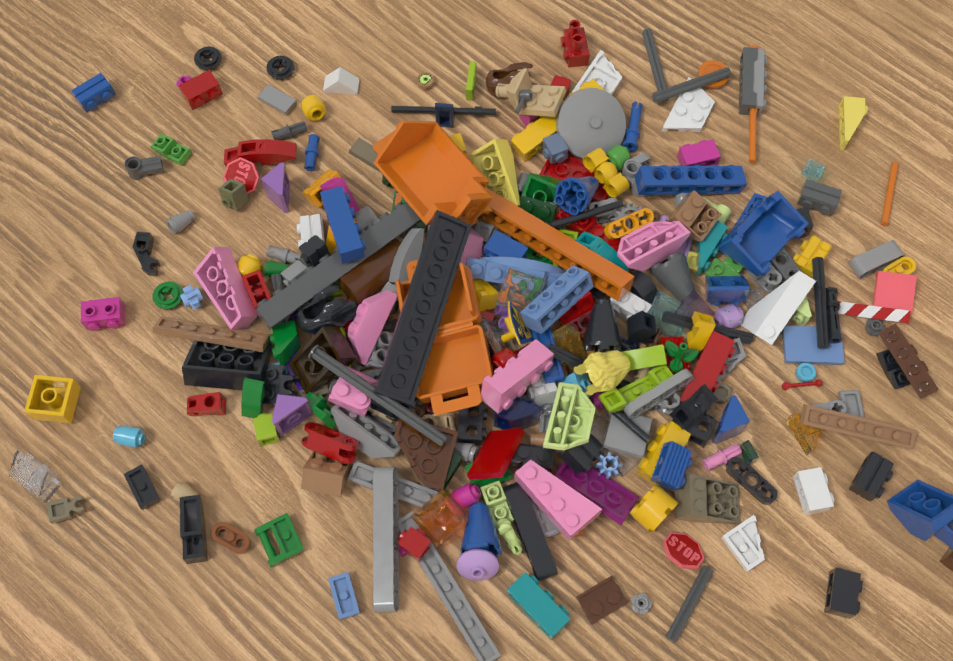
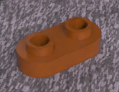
M219 522L212 528V538L225 548L236 554H243L249 550L251 540L247 534L226 522ZM222 531L227 532L224 537H220V533ZM244 541L243 546L238 547V542Z

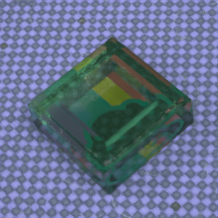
M747 440L740 445L741 455L748 465L755 463L759 456L750 441Z

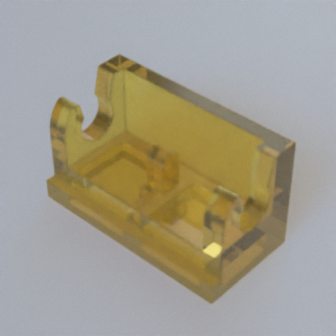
M567 324L552 332L556 346L584 360L587 359L579 331L573 326ZM562 362L563 365H566L570 369L574 370V367Z

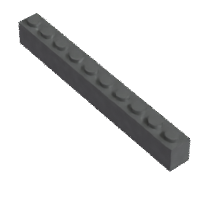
M402 202L398 203L393 207V212L390 214L386 212L378 218L379 222L376 224L370 223L364 228L365 232L359 235L360 239L364 238L367 248L364 250V258L342 264L338 249L335 248L334 254L331 256L325 255L319 260L320 264L316 267L311 265L304 271L305 274L300 278L296 276L288 282L289 286L285 289L282 287L277 289L271 299L267 300L265 298L257 304L256 314L270 331L310 302L315 294L335 284L344 274L418 224L421 220L407 202L404 204Z

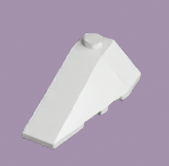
M798 271L752 306L742 319L741 326L773 345L816 281Z

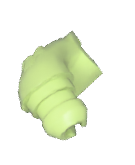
M503 518L496 522L497 530L506 541L508 548L513 554H520L522 552V543L509 519Z

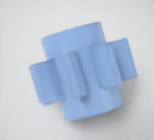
M189 285L183 288L184 293L180 297L186 308L191 306L194 310L200 307V301L204 299L198 287L193 289Z
M608 452L606 457L599 456L600 462L595 465L600 471L598 475L604 474L607 479L610 478L611 474L617 476L619 473L616 469L622 466L617 461L618 456L613 457L610 452ZM611 464V467L607 468L605 465Z

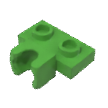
M727 257L724 263L715 258L708 266L706 272L704 271V275L741 276L740 273L744 267L740 264H734L730 257Z

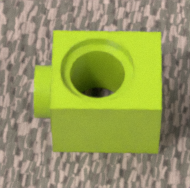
M263 413L253 418L256 438L260 446L280 442L279 434L272 423L273 414Z

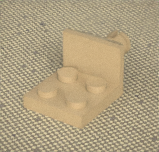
M527 68L522 69L515 75L510 84L498 83V86H496V96L498 98L508 97L515 110L520 101V91L531 90L532 100L525 101L519 115L555 117L566 94L565 86L532 85Z

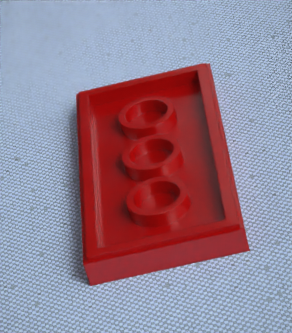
M568 155L565 161L552 165L547 159L539 174L551 176L561 181L569 177H595L594 172L591 173L584 166L582 160ZM599 183L598 190L591 202L608 199L609 195L603 188L605 184Z

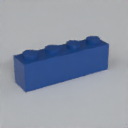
M342 186L321 191L322 203L342 264L364 258V250L367 248L364 238L360 239L359 234H361L359 223H355L353 220L356 218L353 207L349 208L348 204L351 201L348 192L344 193Z

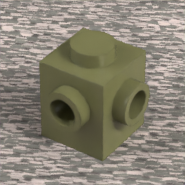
M229 179L219 188L222 204L226 208L238 211L249 202L244 183Z

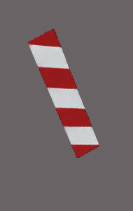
M838 301L840 303L838 314L908 324L910 322L911 311Z

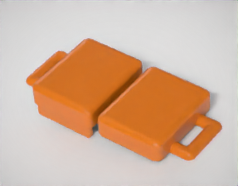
M418 260L410 261L406 266L408 281H395L400 312ZM459 263L460 266L457 269L416 394V398L421 403L431 402L433 413L436 415L479 405L482 401L480 389H482L483 379L486 376L492 377L494 375L486 335L482 327L479 326L482 316L473 274L464 263ZM465 393H468L469 395L443 402V399Z

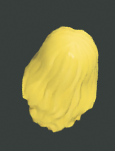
M618 350L604 353L598 351L590 353L583 364L574 367L573 371L578 375L589 374L593 384L587 386L585 394L591 396L596 392L613 390L628 374L631 363L627 355Z

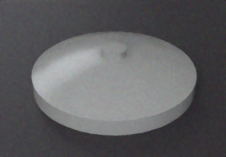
M585 88L574 92L564 100L557 114L556 129L569 148L568 152L583 160L585 155L596 148H601L606 153L613 146L620 145L626 131V118L620 103L610 93L598 88Z

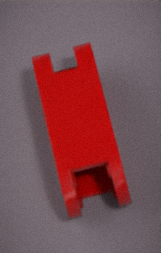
M308 422L305 424L304 430L309 435L302 438L301 444L304 447L341 463L352 464L355 462L356 453L353 451L358 449L359 441L319 423Z

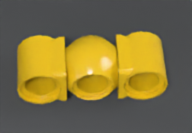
M596 148L583 157V164L591 173L594 172L595 178L599 183L605 184L603 188L606 190V193L611 198H616L629 189V182L622 176L621 172L617 174V168L613 163L607 162L609 158L606 156V153L601 148Z

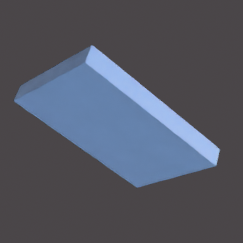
M785 326L782 330L784 363H810L817 365H843L845 363L842 341L835 344L829 342V348L818 349L815 326Z

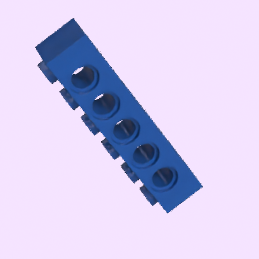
M734 165L640 166L634 176L638 195H677L680 193H690L693 190L698 194H740L747 185L743 167Z

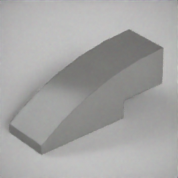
M411 229L403 239L393 260L389 282L396 283V280L400 282L409 280L406 266L410 261L419 259L422 251L424 229Z

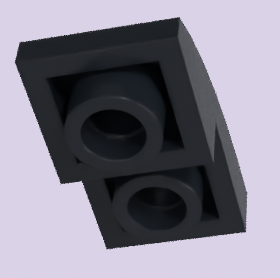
M888 349L876 353L879 363L894 389L910 385Z

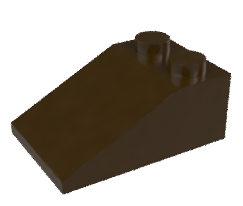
M323 326L289 362L295 375L300 378L299 382L305 394L314 391L337 376L313 358H308L309 353L316 345H319V349L344 366L349 367L356 359L354 352L339 327Z

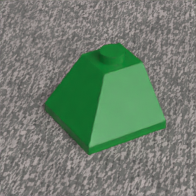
M529 173L522 195L525 194L555 203L556 187L561 180L551 176Z

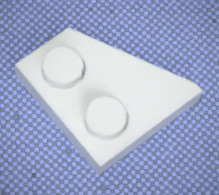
M754 515L721 537L746 573L765 560L763 549L760 546L761 540L757 532L756 517Z

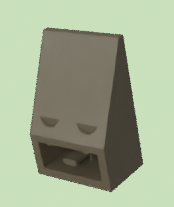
M693 474L684 475L686 477L685 484L680 489L675 490V500L678 502L675 507V519L699 523L740 524L738 484Z

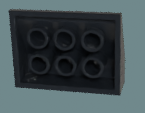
M271 339L264 352L194 340L182 365L184 385L242 390L245 378L263 381L265 364H270L273 348Z

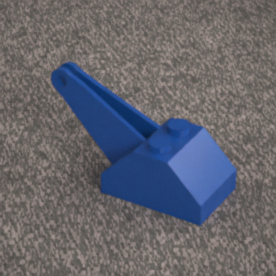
M916 480L887 500L890 511L910 534L923 541L936 536L953 549L952 494Z

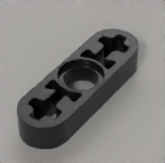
M733 457L726 464L727 473L760 503L770 505L777 499V490L743 459ZM739 464V468L734 471L732 469L733 465ZM746 470L747 472L741 478L740 475ZM753 476L757 484L750 486L746 482V477ZM762 484V488L757 492L756 489ZM769 491L771 493L770 497L764 498V494Z

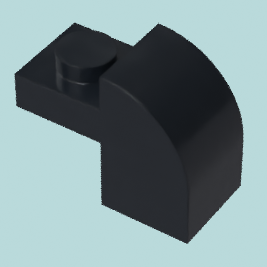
M628 271L635 276L629 292L652 304L660 296L653 281L642 271Z
M644 311L630 316L626 321L628 341L631 344L637 342L645 345L646 343H653V339L657 334L655 316Z
M704 384L689 399L680 403L669 415L684 430L706 414L719 399Z

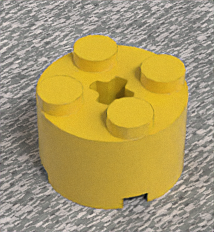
M656 484L646 493L641 502L632 509L630 514L648 532L652 533L677 506L678 502Z

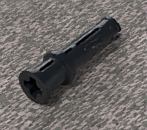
M828 287L826 288L829 342L835 344L842 341L838 316L840 303L837 300V296L839 293L837 288Z

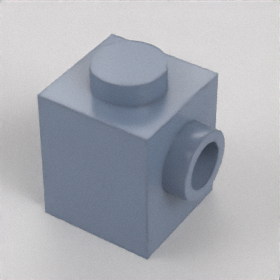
M559 132L543 138L542 152L545 159H548L551 165L561 163L567 159L569 148Z

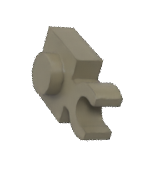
M78 496L70 502V499L65 497L47 502L49 522L54 524L72 519L73 512L79 514L86 512L85 507L77 508V505L80 502H84L85 499Z

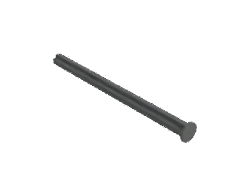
M316 345L309 353V359L313 358L438 445L442 446L446 442L447 435L397 401L373 393L374 385L319 349V345Z

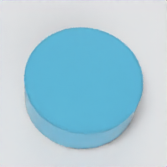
M801 363L795 370V376L800 382H811L816 376V369L810 363Z

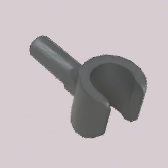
M531 90L520 91V101L515 113L519 114L525 101L532 100Z

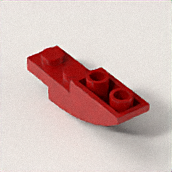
M271 139L238 142V147L224 150V165L227 167L228 163L240 157L253 163L261 162L263 166L296 160L297 144Z
M561 209L556 218L559 220L572 216V214ZM590 217L565 225L570 231L578 232V237L584 231L600 237L618 252L622 237L616 239L607 238L604 232L605 227L598 224L596 218Z

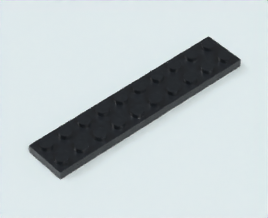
M439 210L435 211L373 393L391 398L410 407L413 406L472 227L471 224Z

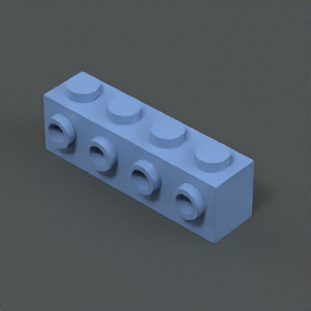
M572 265L520 312L525 326L540 334L545 332L594 287L590 273Z

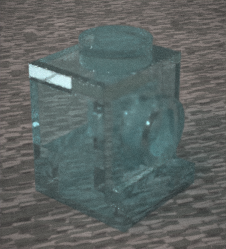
M809 158L801 175L818 182L825 172L826 165L813 158Z

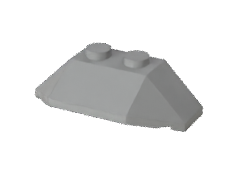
M339 405L331 408V413L339 432L359 441L358 449L372 459L394 457L401 451L394 438L396 426L376 415L374 417L368 411L365 417H362Z

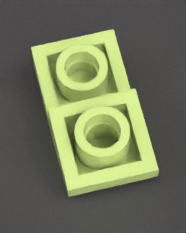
M500 481L480 487L485 504L490 509L495 528L497 529L496 522L503 518H507L510 523H514Z

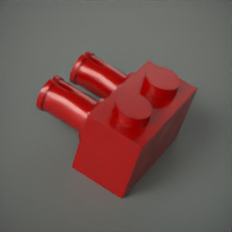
M572 20L569 23V29H564L563 37H560L561 47H564L563 59L567 61L568 68L588 66L590 53L584 27H580L581 24L578 20Z

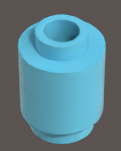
M125 425L117 426L113 433L114 442H117L118 445L139 448L140 445H143L146 438L143 429Z

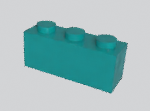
M525 572L507 589V594L552 640L569 623L570 618L568 616L570 614L562 605L558 606L553 601L555 598L548 590L543 591L538 586L539 581L532 574L528 575Z

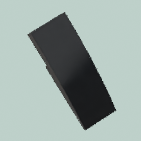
M201 495L179 497L180 537L182 538L183 560L186 564L208 561L207 540Z

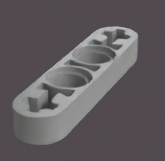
M683 369L627 404L623 411L629 419H634L686 387L693 381L694 376L688 369Z

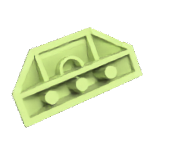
M559 382L543 448L564 451L589 442L596 408L579 385Z

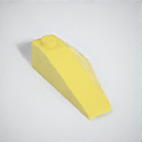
M493 139L470 153V160L489 180L486 188H489L513 204L520 206L514 157L508 140Z

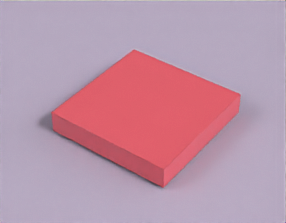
M877 271L872 306L908 310L912 313L917 275Z

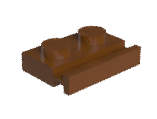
M613 576L608 577L576 597L591 625L628 603L621 589L614 581Z

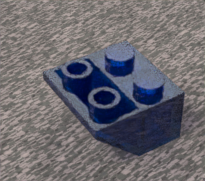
M517 396L507 410L503 409L499 414L496 411L494 412L493 426L501 430L521 427L523 430L538 424L541 408L532 401L525 402Z

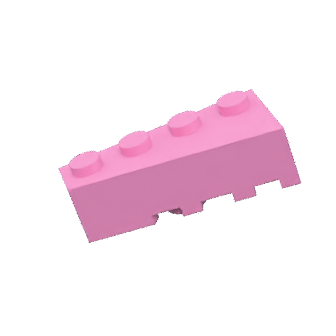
M535 339L519 352L518 358L511 357L504 368L498 367L494 370L495 374L492 377L486 376L483 379L482 400L498 414L503 409L507 410L517 396L521 397L525 393L527 386L535 384L540 378V374L543 371L547 372L552 367L554 353Z

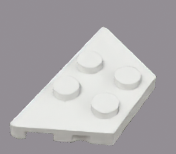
M600 50L572 92L580 89L583 83L594 79L606 92L613 95L622 81V76L614 69L611 61L609 62L606 59L605 53Z
M701 87L680 94L662 131L668 132V129L678 130V132H701L715 101Z

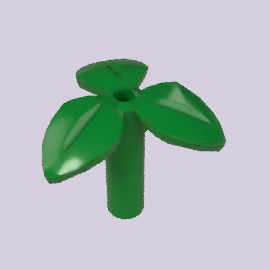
M671 341L665 342L666 354L669 357H675L674 360L669 362V367L676 373L683 369L681 360L689 363L698 356L699 351L687 349L688 345L684 342L680 344L679 348Z

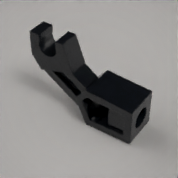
M137 232L132 248L142 266L141 269L149 276H158L157 270L152 269V267L160 266L158 260L149 257L152 253L154 238L149 232Z

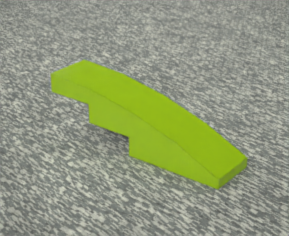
M663 344L622 352L629 358L631 363L630 370L667 364Z

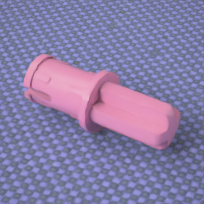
M734 444L722 451L717 450L716 454L702 459V464L707 471L721 464L726 465L727 461L731 458L741 455V448L739 445Z

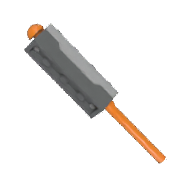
M756 45L743 48L740 56L738 114L749 115V163L751 164L756 163V118L760 116L762 110H765L766 99H764V95L767 89V85H764L767 76V70H764L767 56H764L765 49H760Z

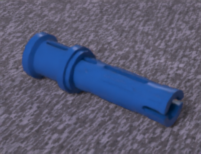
M637 102L632 103L630 121L624 135L626 138L622 144L629 152L638 150L637 140L640 138V131L638 129L643 104L640 102L638 108H636Z

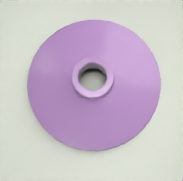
M483 549L468 550L462 553L457 560L458 572L464 578L472 581L488 580L499 569L497 557Z

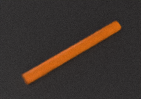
M897 162L891 163L881 219L882 226H888L899 166Z

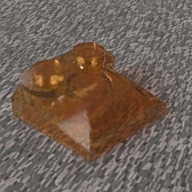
M443 489L410 516L437 548L469 522L464 509L450 493Z

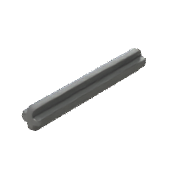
M704 565L701 568L666 635V638L671 642L675 643L678 640L713 573V570L708 566Z

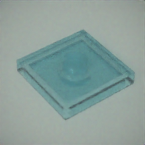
M658 291L649 314L655 316L656 331L659 327L663 329L661 334L666 337H681L684 327L663 322L662 315L665 311L688 316L691 308L662 291Z

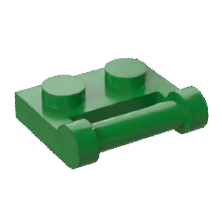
M288 513L254 530L256 536H259L269 558L268 564L270 568L276 567L283 561L305 551ZM269 530H272L282 553L276 555L267 535Z

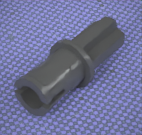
M302 121L290 126L287 124L286 127L271 132L274 140H281L288 137L292 138L293 135L307 131V126Z

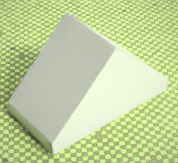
M339 67L325 76L323 93L358 95L360 80Z

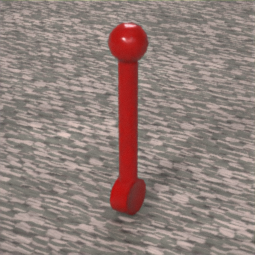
M820 379L816 380L815 382L793 384L784 382L782 384V389L788 390L792 387L816 385L817 387H821L823 385V382Z

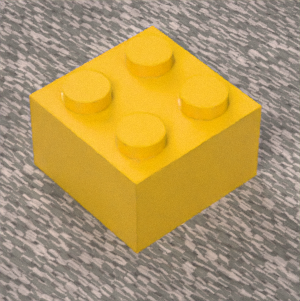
M34 375L24 413L32 420L72 424L81 386L72 378Z

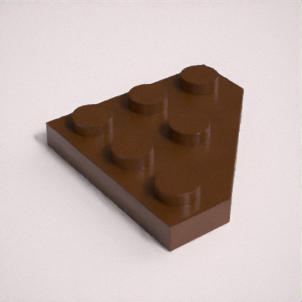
M399 418L394 438L420 483L424 487L443 491L458 431L432 425L447 435L446 442L440 446Z

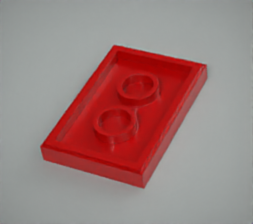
M523 428L490 431L467 473L470 480L503 477L525 434Z

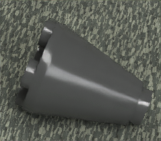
M676 252L667 257L668 261L666 263L659 262L651 267L652 275L683 305L697 299L684 253Z

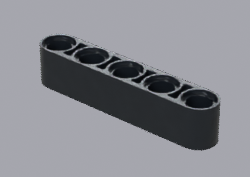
M517 482L502 487L536 579L540 582L558 575L555 562L527 493Z

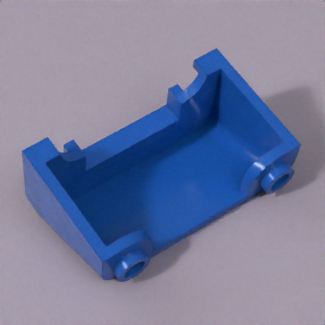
M776 191L759 201L719 243L717 248L756 276H764L771 270L769 267L771 265L770 260L790 239L794 237L799 238L805 232L804 228L809 223L779 191Z

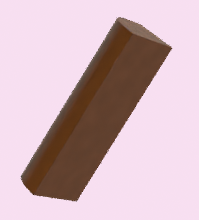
M396 238L339 278V289L351 301H355V305L359 306L364 299L380 293L386 283L389 282L393 260L401 242Z

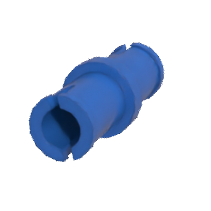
M316 134L309 135L308 147L305 149L306 160L304 169L307 171L316 170L315 166L319 156L318 146L320 136L318 137Z

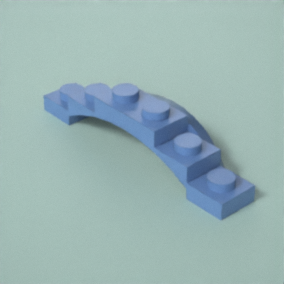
M467 257L466 266L470 268L473 278L507 285L505 282L509 270L543 279L544 281L539 291L547 289L565 273L563 269L554 265L519 257H482L480 259ZM514 274L511 277L513 283H519L523 279L527 282L526 289L534 288L533 280L527 276Z

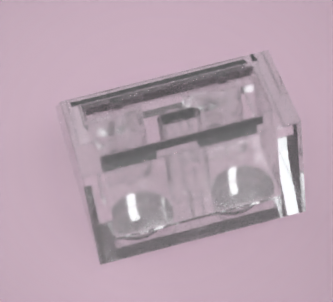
M18 450L15 452L8 476L47 503L63 484L57 480L59 475L30 453L22 454Z

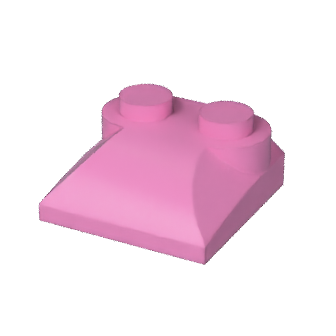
M346 366L372 385H376V379ZM339 377L332 388L328 401L365 417L373 399Z

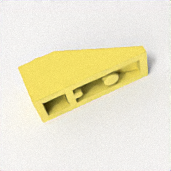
M844 96L839 105L840 151L845 149L862 118L867 115L868 106L865 105V98Z

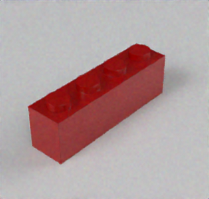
M712 332L692 372L694 379L685 387L680 397V403L689 399L704 384L713 393L716 391L719 384L716 381L718 375L724 374L727 365L724 363L727 357H732L736 349L733 347L735 340L718 332Z

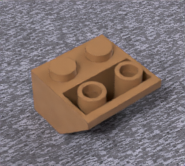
M693 190L681 200L667 219V222L680 221L691 232L688 238L702 242L722 214Z
M313 451L303 467L301 489L341 497L346 488L352 464L341 463Z

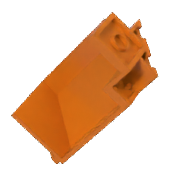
M402 120L396 126L395 131L374 144L373 149L377 153V158L373 163L426 225L431 224L436 210L471 225L478 222L477 218L484 213L488 215L493 211L488 206L493 197L485 190L489 180L436 121Z

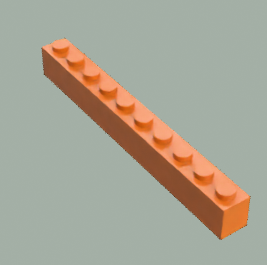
M485 187V190L493 197L488 204L493 211L488 215L484 213L479 217L566 270L573 265L588 271L594 287L617 301L631 290L634 275Z

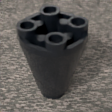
M595 300L582 342V350L599 351L601 353L606 352V350H618L621 352L622 344L611 300Z

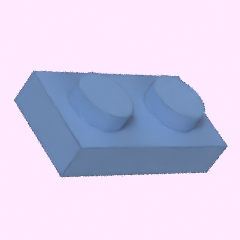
M349 572L328 578L339 620L360 614Z

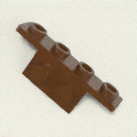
M893 324L880 331L879 336L918 397L923 399L937 392L938 387L927 372L928 367L924 361H920L917 356V350L912 344L908 343L897 324Z

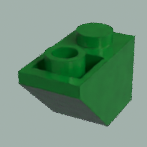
M294 320L276 325L272 328L273 333L270 334L271 343L275 345V348H272L275 360H279L280 365L285 366L301 347Z

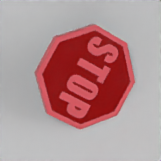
M240 157L227 164L223 178L225 183L229 179L244 183L246 192L249 194L256 190L260 176L253 162Z
M670 532L663 541L667 558L680 568L697 569L704 560L700 544L686 533Z

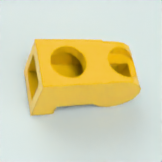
M694 311L692 316L694 325L692 330L687 333L686 339L689 349L701 351L706 346L716 324L713 316Z

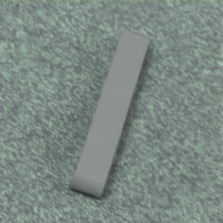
M396 466L374 468L373 608L375 613L398 612L399 494L398 470Z

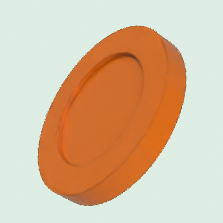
M716 60L706 61L700 66L698 77L727 66ZM729 77L705 86L709 88L723 87Z

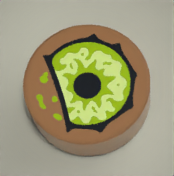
M428 72L419 74L417 77L418 87L422 90L431 89L434 86L433 75Z

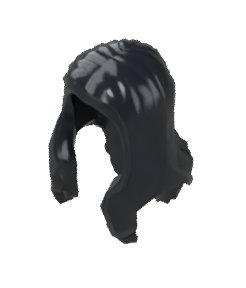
M338 285L328 286L323 291L315 294L311 302L298 311L297 320L304 332L315 335L323 326L343 327L348 321L355 318L358 306L355 305V301H350L349 299H327L326 297L339 290Z

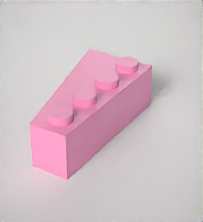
M213 247L193 273L231 330L247 329L257 318V314L229 247Z
M529 460L515 472L514 479L568 541L597 518L602 511V508L532 460Z

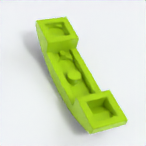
M666 364L660 365L648 371L647 376L618 390L615 387L613 390L599 395L598 398L609 413L624 410L627 404L669 379L673 374Z

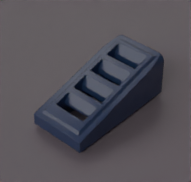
M435 103L436 122L439 126L454 128L455 113L453 104Z

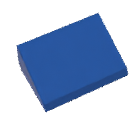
M732 395L726 404L712 443L718 444L741 434L750 422L737 396Z

